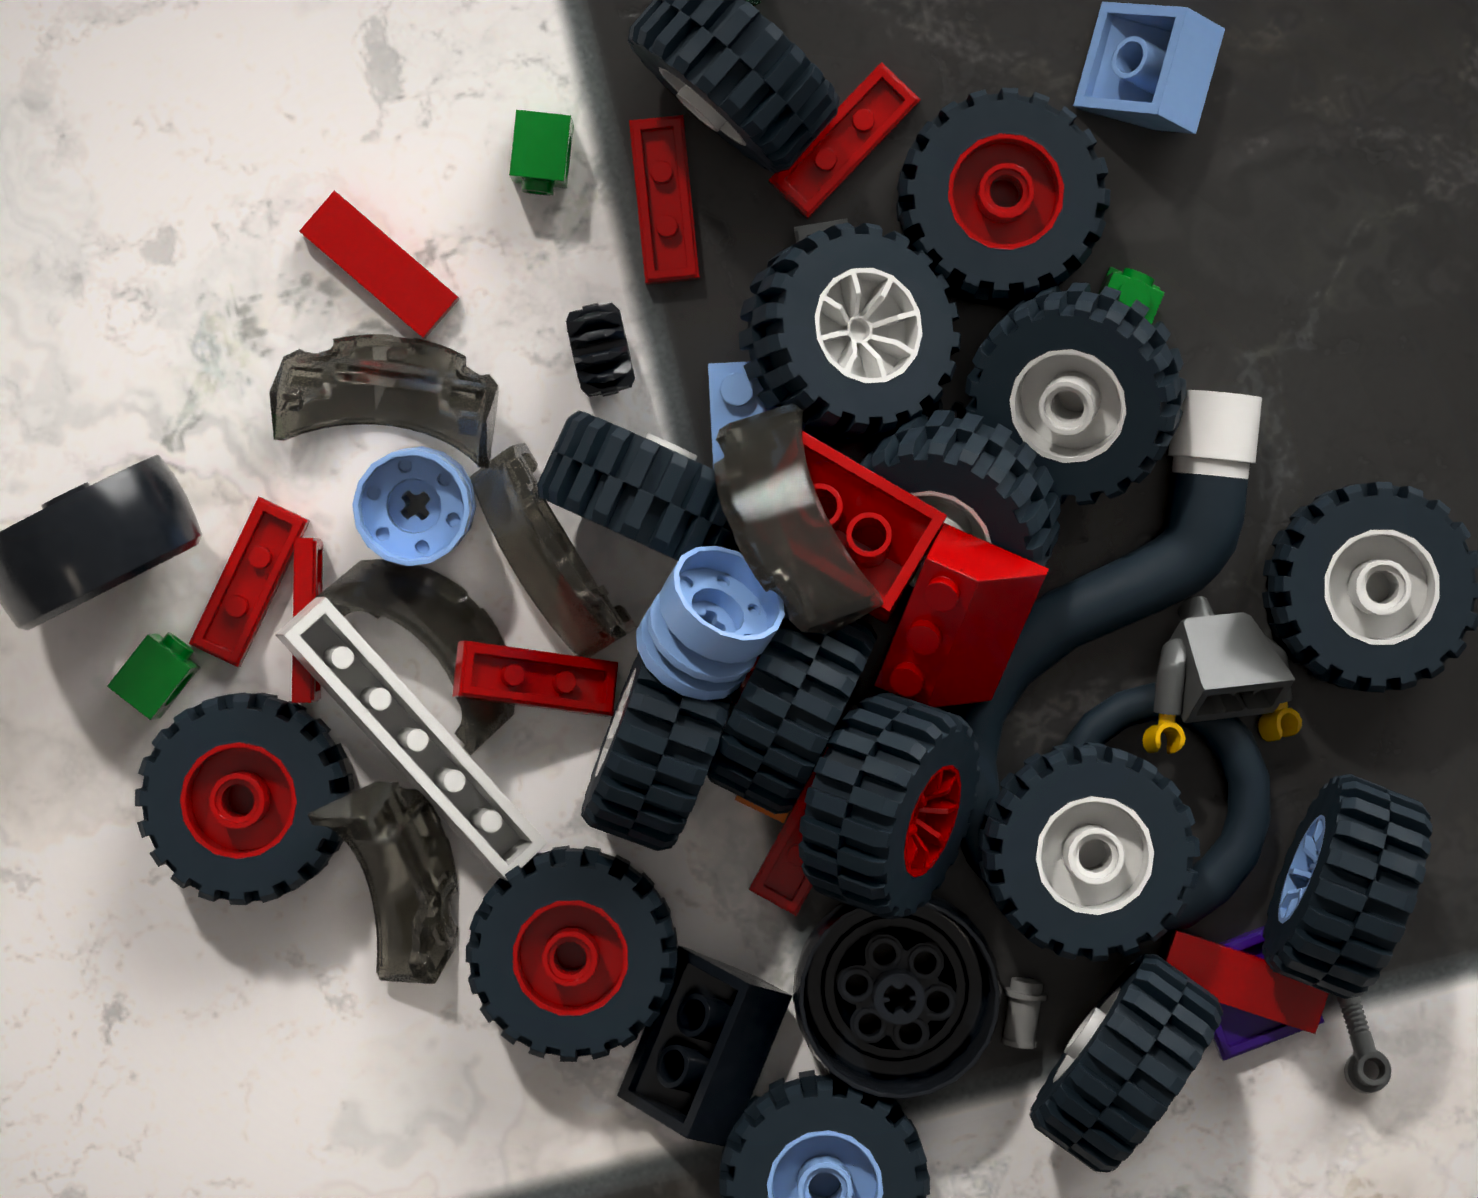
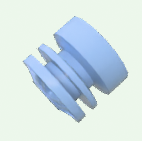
M425 446L399 449L372 463L358 481L352 503L355 527L367 547L385 561L404 566L429 564L451 552L471 529L477 507L474 484L464 467L447 453ZM409 491L414 495H419L423 492L428 494L430 500L425 507L430 514L427 517L420 512L413 516L408 514L405 508L411 502L406 495Z
M719 546L695 547L681 555L660 593L657 594L651 607L645 613L636 630L637 650L646 668L663 685L677 693L704 701L723 699L738 690L747 673L754 666L758 655L763 653L777 632L785 616L783 596L774 579L757 562L740 552Z

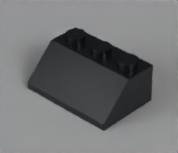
M678 945L676 970L669 997L665 1000L660 1009V1014L652 1025L644 1028L617 1096L687 1139L725 1147L734 1125L749 1104L792 995L755 975Z

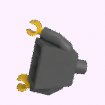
M1204 596L1193 597L1183 602L1177 611L1181 622L1170 640L1163 645L1156 675L1153 712L1159 713L1157 725L1150 726L1143 734L1142 741L1145 750L1148 753L1159 751L1162 732L1166 735L1168 741L1166 746L1167 754L1178 752L1184 746L1186 740L1185 732L1181 726L1175 723L1176 715H1181L1184 723L1263 714L1259 719L1258 728L1261 737L1265 741L1271 742L1280 740L1282 736L1296 735L1302 727V719L1296 710L1288 708V701L1293 699L1291 686L1295 678L1289 670L1286 651L1264 635L1252 616L1244 612L1215 615L1207 598Z

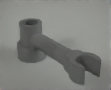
M1360 996L1348 999L1337 997L1339 1006L1342 1009L1341 1012L1344 1014V1022L1347 1024L1346 1028L1348 1029V1034H1350L1349 1038L1354 1051L1345 1064L1344 1074L1346 1081L1354 1090L1360 1093L1369 1094L1380 1091L1388 1084L1391 1078V1065L1387 1057L1376 1050L1371 1031H1369V1026L1367 1025L1368 1021L1365 1020V1012L1362 1010L1363 1005H1361ZM1367 1060L1373 1061L1379 1069L1378 1077L1375 1080L1369 1079L1364 1074L1363 1066Z

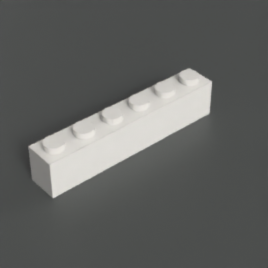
M315 597L275 634L494 876L508 881L505 876L507 872L517 865L522 868L548 843L326 597Z

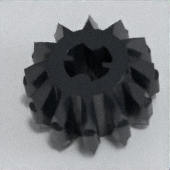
M594 303L582 306V309L569 312L566 319L567 332L581 390L588 397L598 395L605 397L631 388L635 375L620 310L613 303L601 305Z

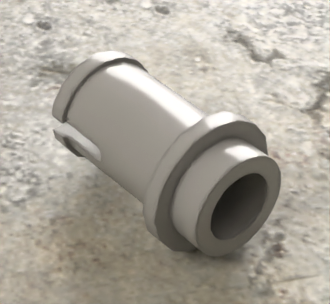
M1012 977L1010 987L1004 988V994L1009 996L1004 1034L1001 1038L1002 1044L1022 1049L1036 1048L1041 1001L1047 1000V993L1042 992L1044 984L1042 981L1024 977Z

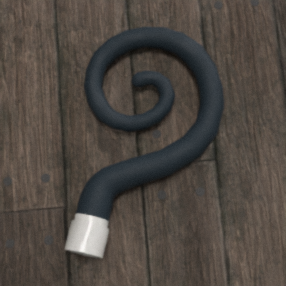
M1186 390V397L1181 405L1183 415L1169 444L1168 455L1174 457L1167 524L1164 531L1154 540L1131 553L1047 592L1034 602L992 700L950 705L949 713L960 716L967 722L977 737L975 742L979 745L980 758L977 760V765L981 768L980 781L976 784L975 789L977 799L975 808L970 813L968 820L970 825L966 837L962 838L960 846L967 863L987 887V882L982 878L979 865L983 858L982 849L978 846L979 829H985L988 818L984 814L990 798L995 800L1000 793L996 760L1003 722L1028 685L1075 648L1156 614L1198 593L1221 572L1236 550L1244 523L1250 464L1256 463L1262 397L1226 392ZM1156 682L1116 692L1086 712L1062 744L1069 743L1074 746L1084 745L1085 742L1104 745L1128 727L1149 721H1158L1159 713L1153 712ZM1176 715L1175 723L1198 733L1215 754L1228 782V813L1221 836L1205 855L1192 865V869L1198 872L1195 889L1186 888L1181 900L1188 905L1179 919L1172 914L1162 925L1167 930L1164 935L1173 933L1175 930L1180 931L1193 926L1227 902L1259 861L1271 821L1270 775L1252 732L1238 717L1184 723L1181 715ZM1148 937L1141 942L1149 941L1151 939Z

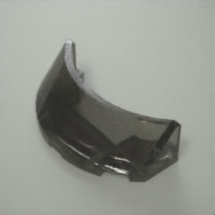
M365 334L334 338L332 348L323 352L310 353L298 349L283 357L269 391L274 440L285 441L307 432L335 426H394L424 433L442 440L468 456L477 467L489 468L499 387L490 374L479 375L468 368L465 355L443 345L419 338L410 339L388 334Z
M791 403L731 422L719 429L716 438L724 458L714 464L715 480L722 509L728 519L736 544L765 592L772 590L781 597L787 608L789 620L801 632L833 634L882 606L884 602L880 593L868 581L845 550L818 499L807 467L803 447L802 418L804 411L798 405Z
M526 443L512 445L470 476L476 497L498 545L536 607L576 656L590 658L636 630L637 626L624 606L616 605L613 607L607 597L609 592L605 586L598 587L546 500L539 497L538 482L533 475V472L538 467V463Z
M384 559L361 560L317 596L326 597L343 617L352 612L364 611L377 619L384 616L398 623L426 645L440 662L452 685H454L459 641L465 640L507 646L490 614L468 595V591L452 579L421 565L404 566L385 561ZM455 697L461 707L462 720L454 734L465 744L463 748L471 756L515 714V705Z
M376 781L309 812L308 817L313 826H325L338 834L350 847L363 870L375 915L377 936L376 973L379 980L435 984L457 946L458 926L455 925L452 919L451 903L454 895L458 892V882L450 841L446 837L441 819L433 805L417 789H405L399 786V782Z

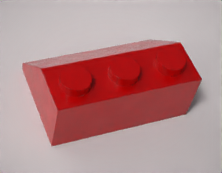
M799 430L742 523V536H744L743 540L880 621L887 623L915 577L947 515L806 432Z
M944 523L925 559L875 686L931 707L992 700L1049 569Z

